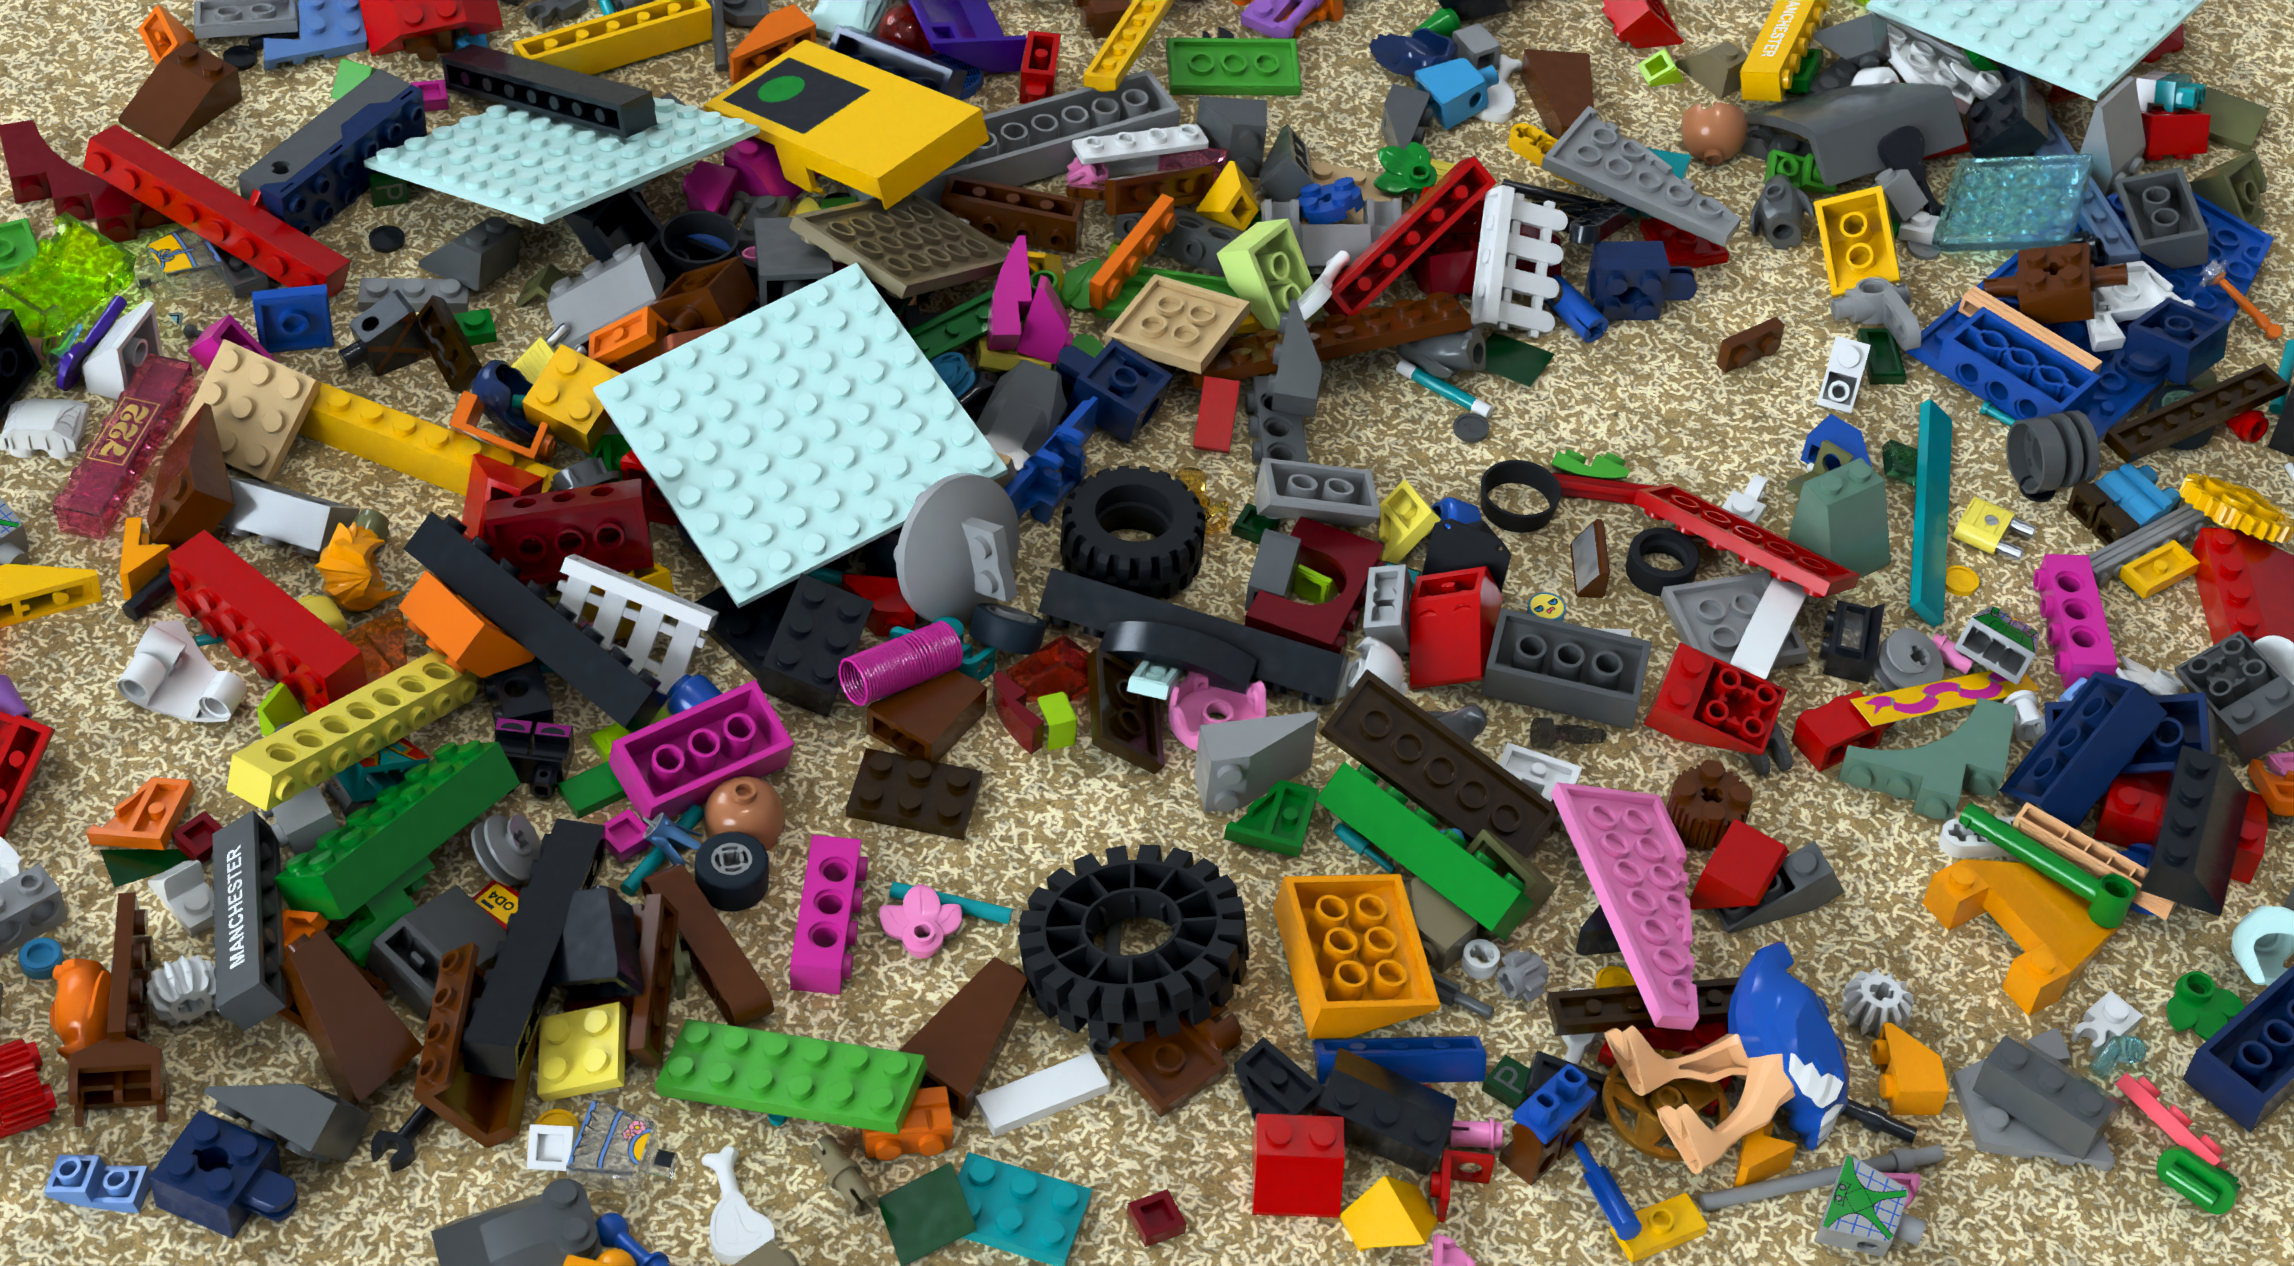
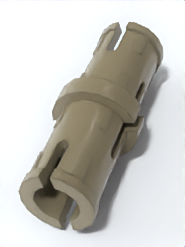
M824 1135L817 1139L824 1150L821 1151L818 1145L813 1143L810 1153L828 1174L827 1182L833 1189L842 1193L856 1215L862 1216L870 1213L872 1210L865 1200L868 1199L871 1205L876 1207L879 1197L861 1176L862 1168L856 1161L846 1156L833 1135Z

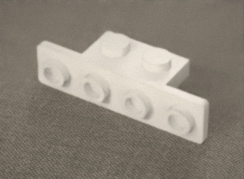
M1183 124L1177 127L1161 129L1152 128L1146 131L1130 133L1120 132L1114 135L1099 137L1089 136L1072 141V149L1083 165L1105 162L1109 171L1108 177L1167 169L1169 154L1207 149L1209 146V140L1197 124Z

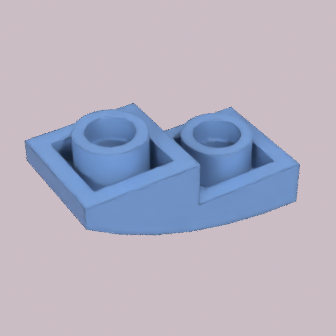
M58 1155L44 1193L49 1198L76 1206L124 1213H140L150 1186L149 1176L152 1173L148 1166L105 1165L100 1155Z

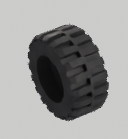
M1129 465L1118 466L1117 470L1110 471L1109 468L1097 472L1096 477L1090 475L1081 481L1079 486L1077 485L1068 495V501L1064 503L1060 539V554L1062 555L1063 566L1071 574L1158 600L1163 597L1166 600L1178 594L1179 589L1182 591L1193 582V577L1200 570L1206 530L1204 509L1200 505V500L1192 490L1188 491V486L1178 478L1174 481L1171 479L1170 474L1164 471L1153 472L1150 471V467L1139 466V469H1131ZM1122 529H1135L1152 534L1157 538L1148 541H1127L1112 536L1109 533Z

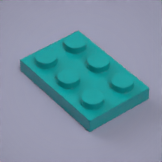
M968 1152L957 1178L977 1230L962 1238L1050 1265L1066 1266L1092 1199L1093 1189Z

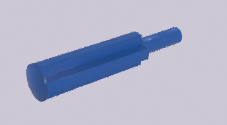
M1576 1142L1573 1149L1587 1173L1583 1174V1178L1618 1238L1625 1241L1635 1238L1641 1232L1642 1225L1606 1165L1599 1167L1585 1142Z

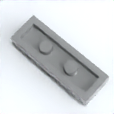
M361 278L358 296L359 312L366 311L397 289L415 312H420L432 295L443 298L452 313L468 312L470 288L461 285L456 279Z

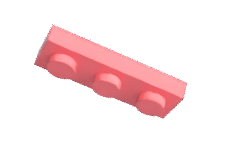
M2126 1072L2115 1083L2123 1093L2180 1146L2189 1149L2216 1168H2223L2225 1171L2229 1167L2219 1158L2225 1151L2207 1134H2204L2199 1139L2189 1130L2188 1127L2193 1121L2176 1105L2173 1104L2167 1109L2157 1100L2162 1092L2145 1076L2142 1075L2136 1080Z

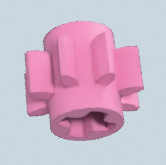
M1078 157L1073 159L1074 162L1067 165V168L1070 170L1067 173L1068 185H1091L1092 181L1105 180L1109 176L1108 167L1105 162L1083 165Z

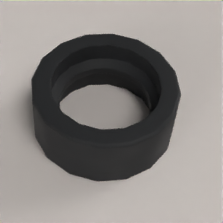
M1659 527L1643 530L1633 538L1629 547L1625 564L1626 574L1632 584L1643 592L1654 596H1661L1662 589L1665 586L1694 582L1700 562L1699 549L1693 540L1679 531ZM1650 553H1664L1681 562L1683 568L1673 571L1660 570L1645 562L1642 556Z

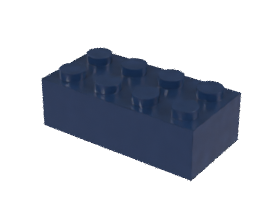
M2294 965L2196 1050L2182 1079L2249 1132H2252L2294 1093Z

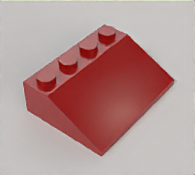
M2201 527L2191 555L2200 562L2194 577L2213 645L2240 630L2252 643L2265 636L2272 635L2286 638L2294 643V555L2251 535L2248 536L2238 529Z
M2170 772L2117 775L2112 781L2108 792L2101 798L2093 838L2124 848H2129V845L2136 843L2152 844ZM2246 790L2249 793V799L2230 879L2250 884L2264 854L2268 819L2267 805L2261 794Z

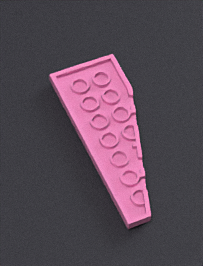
M1557 782L1551 792V796L1655 1027L1692 1030L1699 1020L1697 986L1692 983L1691 974L1695 967L1694 956L1690 955V946L1693 942L1690 900L1686 899L1685 888L1689 882L1688 873L1684 872L1683 864L1687 859L1683 842L1660 795Z

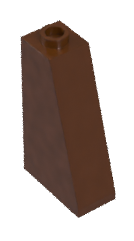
M1535 49L1524 50L1520 78L1546 129L1548 128L1549 134L1559 140L1588 106L1594 109L1590 54Z
M323 929L311 939L304 933L285 949L289 957L279 966V969L338 1096L357 1106L423 1050V1045Z
M994 956L899 1050V1052L925 1055L928 1067L918 1089L946 1086L950 1111L964 1121L971 1114L975 1106V1096L981 1094L1026 1003L1028 977L1014 965H1008Z

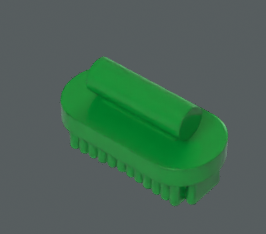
M2176 1144L2166 1149L2157 1161V1173L2160 1179L2207 1212L2218 1215L2229 1211L2236 1203L2238 1191L2241 1188V1185L2237 1184L2239 1178L2229 1174L2228 1171H2224L2223 1168L2214 1167L2189 1149Z

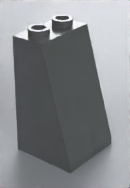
M793 217L754 218L759 308L833 274L832 259L828 256L829 253L818 246H812L803 242L800 238L801 235L789 228Z

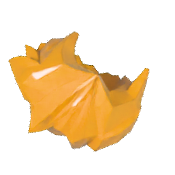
M355 521L349 528L339 522L329 545L321 553L320 562L314 565V567L320 571L324 579L321 590L326 595L332 597L339 608L345 611L362 612L376 607L400 592L385 590L386 581H381L383 576L380 574L379 568L374 565L376 556L373 552L379 546L385 544V540L378 539V536L371 529H365L363 526L357 527Z

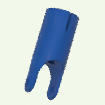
M1554 274L1553 278L1562 286L1563 295L1558 304L1552 298L1544 301L1586 343H1591L1601 338L1604 334L1603 331L1606 332L1608 328V319L1562 276Z

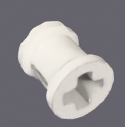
M2029 690L2014 692L2003 702V704L2011 706L2016 705L2014 734L2020 741L2038 739L2046 732L2045 717L2040 715L2036 707L2038 703L2035 693Z

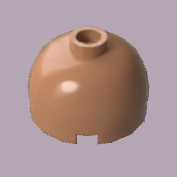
M1713 102V108L1702 109V104H1698L1687 109L1682 115L1681 120L1683 145L1690 155L1710 165L1720 164L1736 156L1746 142L1748 120H1745V112L1734 105L1722 102Z
M738 776L723 781L709 795L705 806L704 828L706 837L709 839L714 835L724 832H741L756 838L764 845L766 851L772 849L777 844V838L785 829V814L781 797L769 783L760 778Z

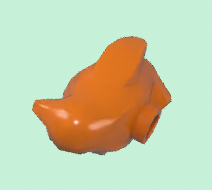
M73 958L63 961L62 965H56L52 972L53 978L57 980V992L49 1010V1020L54 1032L64 1044L63 1047L57 1049V1053L66 1059L68 1065L70 1063V1054L108 1038L107 1024L111 974L98 961Z

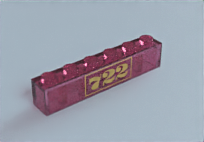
M149 353L141 367L135 369L130 385L126 391L120 393L115 409L110 416L104 419L100 433L95 441L89 443L82 462L72 470L67 486L62 493L57 494L54 500L53 512L57 515L60 531L99 540L105 539L195 390L191 362Z

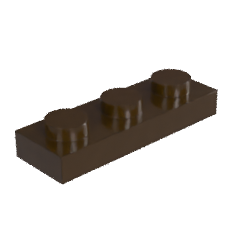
M432 295L418 313L417 318L428 350L449 388L462 393L483 366L445 300Z

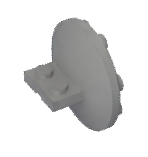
M973 473L949 475L940 479L917 496L915 504L904 522L898 545L893 554L901 594L916 614L931 622L935 619L949 616L965 624L972 621L977 604H994L997 600L1008 602L1018 596L1013 570L1019 550V523L1013 502L998 483Z

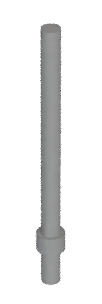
M1940 1144L1910 1150L1908 1147H1901L1889 1150L1888 1155L1861 1161L1879 1172L1909 1173L1913 1172L1916 1166L1943 1161L1944 1152ZM1841 1165L1700 1194L1699 1204L1702 1211L1705 1212L1832 1185L1835 1182Z

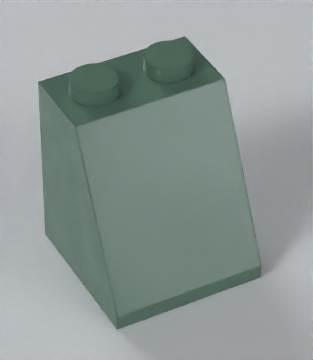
M1858 458L1805 481L1788 540L1860 574L1859 579L1889 566L1891 558L1885 480L1862 458Z

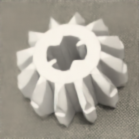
M181 955L178 961L173 963L165 961L163 969L151 972L152 979L146 984V994L153 1013L157 1015L159 1020H167L171 1026L181 1021L189 1025L195 1018L205 1019L207 1011L216 1010L215 966H213L211 960H203L200 955H195L187 960Z
M1877 968L1870 972V975L1860 970L1854 980H1850L1845 986L1841 1013L1848 1015V1026H1861L1862 1036L1868 1031H1873L1878 1038L1883 1023H1893L1900 1029L1905 1028V1025L1909 1023L1912 1016L1911 1010L1914 1003V995L1907 992V981L1896 982L1894 980L1893 971L1885 976L1881 975Z

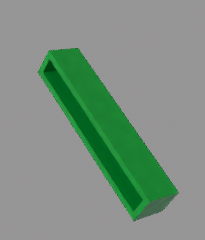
M1343 762L1315 800L1506 942L1535 903L1523 894L1527 886L1509 872H1507L1504 878L1496 874L1493 870L1498 864L1479 850L1473 856L1463 849L1468 842L1449 828L1444 834L1434 828L1438 820L1420 807L1415 812H1412L1405 806L1409 799L1389 785L1386 791L1382 790L1376 785L1380 778L1365 766L1360 764L1357 770H1355L1349 764Z

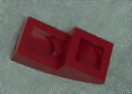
M997 671L993 675L992 693L995 710L1010 735L1032 755L1043 745L1044 721L1026 708L1027 691L1001 671Z

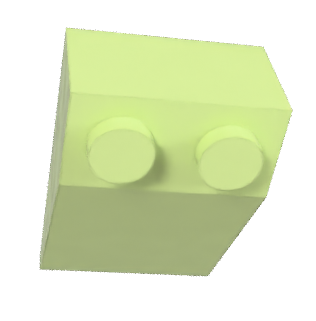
M1289 218L1257 222L1216 253L1229 286L1240 299L1250 301V311L1265 329H1275L1278 331L1281 313L1289 312L1291 299L1298 300L1313 284ZM1323 307L1318 309L1305 322H1310L1311 324L1325 313Z

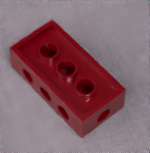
M641 478L486 501L485 523L489 543L495 548L492 555L499 561L505 557L522 570L519 577L526 583L530 579L539 584L568 580L569 575L560 572L565 557L572 554L618 572L654 567V548ZM605 527H613L614 529L607 530V529H603V528H605ZM566 533H574L575 535H566ZM526 539H536V541H528Z

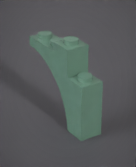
M1978 697L1974 710L1968 719L1957 730L1936 742L1900 750H1876L1848 745L1840 768L1838 781L1849 783L1859 788L1884 792L1894 797L1914 800L1913 812L1926 815L1932 819L1951 820L1960 800L1962 789L1977 795L1997 797L2006 771L2016 707Z

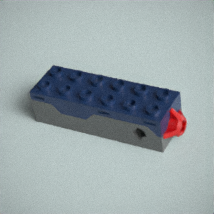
M379 68L238 176L241 197L310 237L312 233L324 224L329 223L335 215L348 205H352L359 196L370 188L369 174L380 172L366 168L363 160L376 156L377 151L381 149L402 146L405 144V140L409 138L427 136L423 90Z

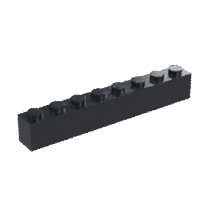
M474 44L441 56L446 88L623 138H628L657 124L655 102L652 91Z
M432 511L403 548L406 552L623 728L636 732L650 724L669 698L658 688L662 683L658 678L643 668L640 672H637L630 666L633 659L616 646L611 650L602 644V641L605 639L603 634L587 623L582 628L574 621L577 614L560 601L556 605L546 599L550 593L548 590L532 579L526 583L519 577L522 570L505 557L500 561L491 555L495 548L477 535L473 539L466 535L464 532L468 527L451 514L443 518Z
M1055 568L1050 569L1038 612L1048 615L1047 623L1064 628H1069L1070 622L1084 626V634L1103 639L1109 623L1120 621L1163 623L1212 636L1237 647L1257 659V666L1253 677L1267 681L1266 689L1287 695L1289 688L1303 692L1301 700L1324 706L1326 699L1336 701L1349 657Z
M557 818L551 833L544 834L541 843V857L539 860L534 859L529 875L530 883L528 887L522 886L517 914L511 913L509 916L506 940L499 941L497 944L495 966L493 969L486 970L483 980V994L481 998L475 997L471 1007L470 1025L463 1028L459 1053H464V1072L513 1080L517 1079L553 989L549 982L573 892L593 889L604 862L605 825Z

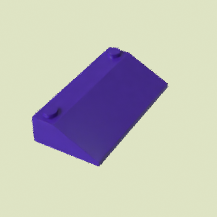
M908 0L933 50L988 73L1020 71L1027 38L1025 35L1005 36L987 0Z

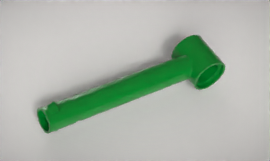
M1972 802L1965 807L1959 818V823L1964 825L1966 830L1969 828L1980 836L1985 837L1988 841L2091 902L2088 908V915L2096 924L2105 928H2117L2123 924L2136 894V888L2130 880L2117 874H2107L2099 880L2002 820L1997 819L1985 811L1983 807H1978Z

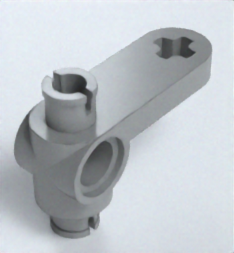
M1865 278L1860 280L1856 287L1846 289L1844 297L1830 300V309L1835 321L1849 317L1852 323L1884 324L1904 351L1921 346V331L1918 320L1907 306L1911 302V296L1906 283L1892 286L1888 280L1883 278Z

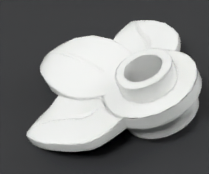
M1966 57L1959 64L1950 63L1953 73L1973 88V94L1982 100L1988 98L2000 86L2006 83L2000 71H1978Z
M2123 655L2121 656V662L2128 670H2121L2118 667L2116 674L2119 678L2138 683L2154 696L2182 694L2181 689L2184 683L2175 675L2160 668L2154 673L2149 668Z

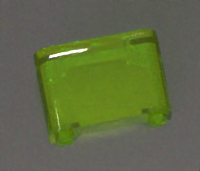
M64 212L54 219L53 225L57 226L58 230L51 240L44 237L39 241L36 255L5 275H0V309L14 310L26 336L48 339L52 336L56 337L69 324L119 290H126L135 278L133 269L137 256L79 219Z

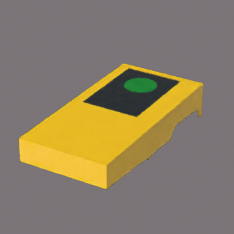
M806 39L704 104L706 112H719L721 116L731 119L741 118L745 123L759 126L760 133L754 135V137L775 145L786 180L810 193L816 192L820 195H825V190L817 186L813 173L815 171L882 200L885 210L989 141L983 113L980 108Z

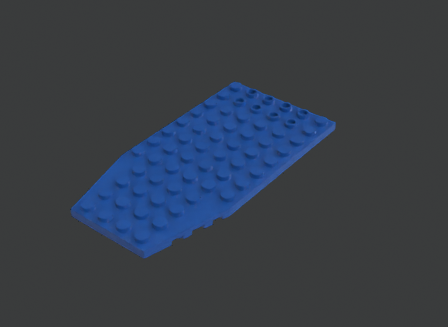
M2192 192L2209 233L2208 263L2172 269L2142 252L2139 261H2144L2174 286L2172 292L2182 300H2192L2195 303V308L2230 321V327L2240 306L2225 292L2219 283L2225 278L2243 296H2246L2271 247L2274 237ZM2114 193L2107 196L2108 203L2137 245L2118 194ZM2068 213L2059 217L2021 250L2034 247L2061 246L2067 243V241L2072 240V233L2082 232L2083 230L2075 217ZM2018 252L1987 278L2015 276V272H2018ZM2100 263L2099 265H2095V267L2105 266V264ZM2222 272V277L2217 282H2213L2212 280ZM1983 280L1976 287L1984 291ZM2017 296L1997 298L2020 312ZM1962 298L1921 331V346L1919 348L1906 350V353L1983 400L1989 401L1993 406L2016 420L2038 416L2048 417L2054 413L2079 410L2092 423L2098 443L2104 440L2107 431L2121 425L2161 389L2166 379L2161 376L2152 383L2145 384L2135 382L2127 376L2129 363L2124 361L2128 326L2135 320L2116 323L2126 337L2122 348L2093 352L2091 348L2086 320L2042 324L2045 328L2103 361L2100 372L2097 375L1985 307L1980 308L1970 318L1960 313L1958 309Z

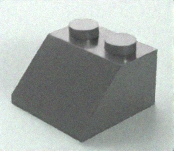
M1199 96L1196 124L1199 125L1209 140V146L1207 149L1194 150V152L1221 172L1229 161H1235L1246 177L1260 178L1259 172L1263 163L1267 129V100Z
M491 216L419 260L418 267L446 279H456L461 285L479 292L518 265L521 228L508 223L503 218Z

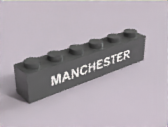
M254 810L212 834L213 853L211 854L213 862L212 888L214 891V910L212 913L215 924V938L213 940L216 966L214 968L216 978L215 1006L224 1019L231 1020L243 1031L248 1030L287 1007L286 982L279 969V966L285 961L282 893L273 879L281 873L280 844L270 825Z

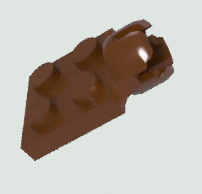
M1210 1003L1211 1017L1196 1026H1193L1185 1017L1178 1014L1181 1032L1160 1038L1154 1023H1148L1146 1025V1041L1124 1042L1123 1039L1109 1048L1108 1058L1161 1118L1227 1074L1228 1064L1223 1059V1056L1240 1045V1038L1243 1032L1233 1013L1222 1019L1221 1014L1228 1010L1226 1005L1220 1008Z

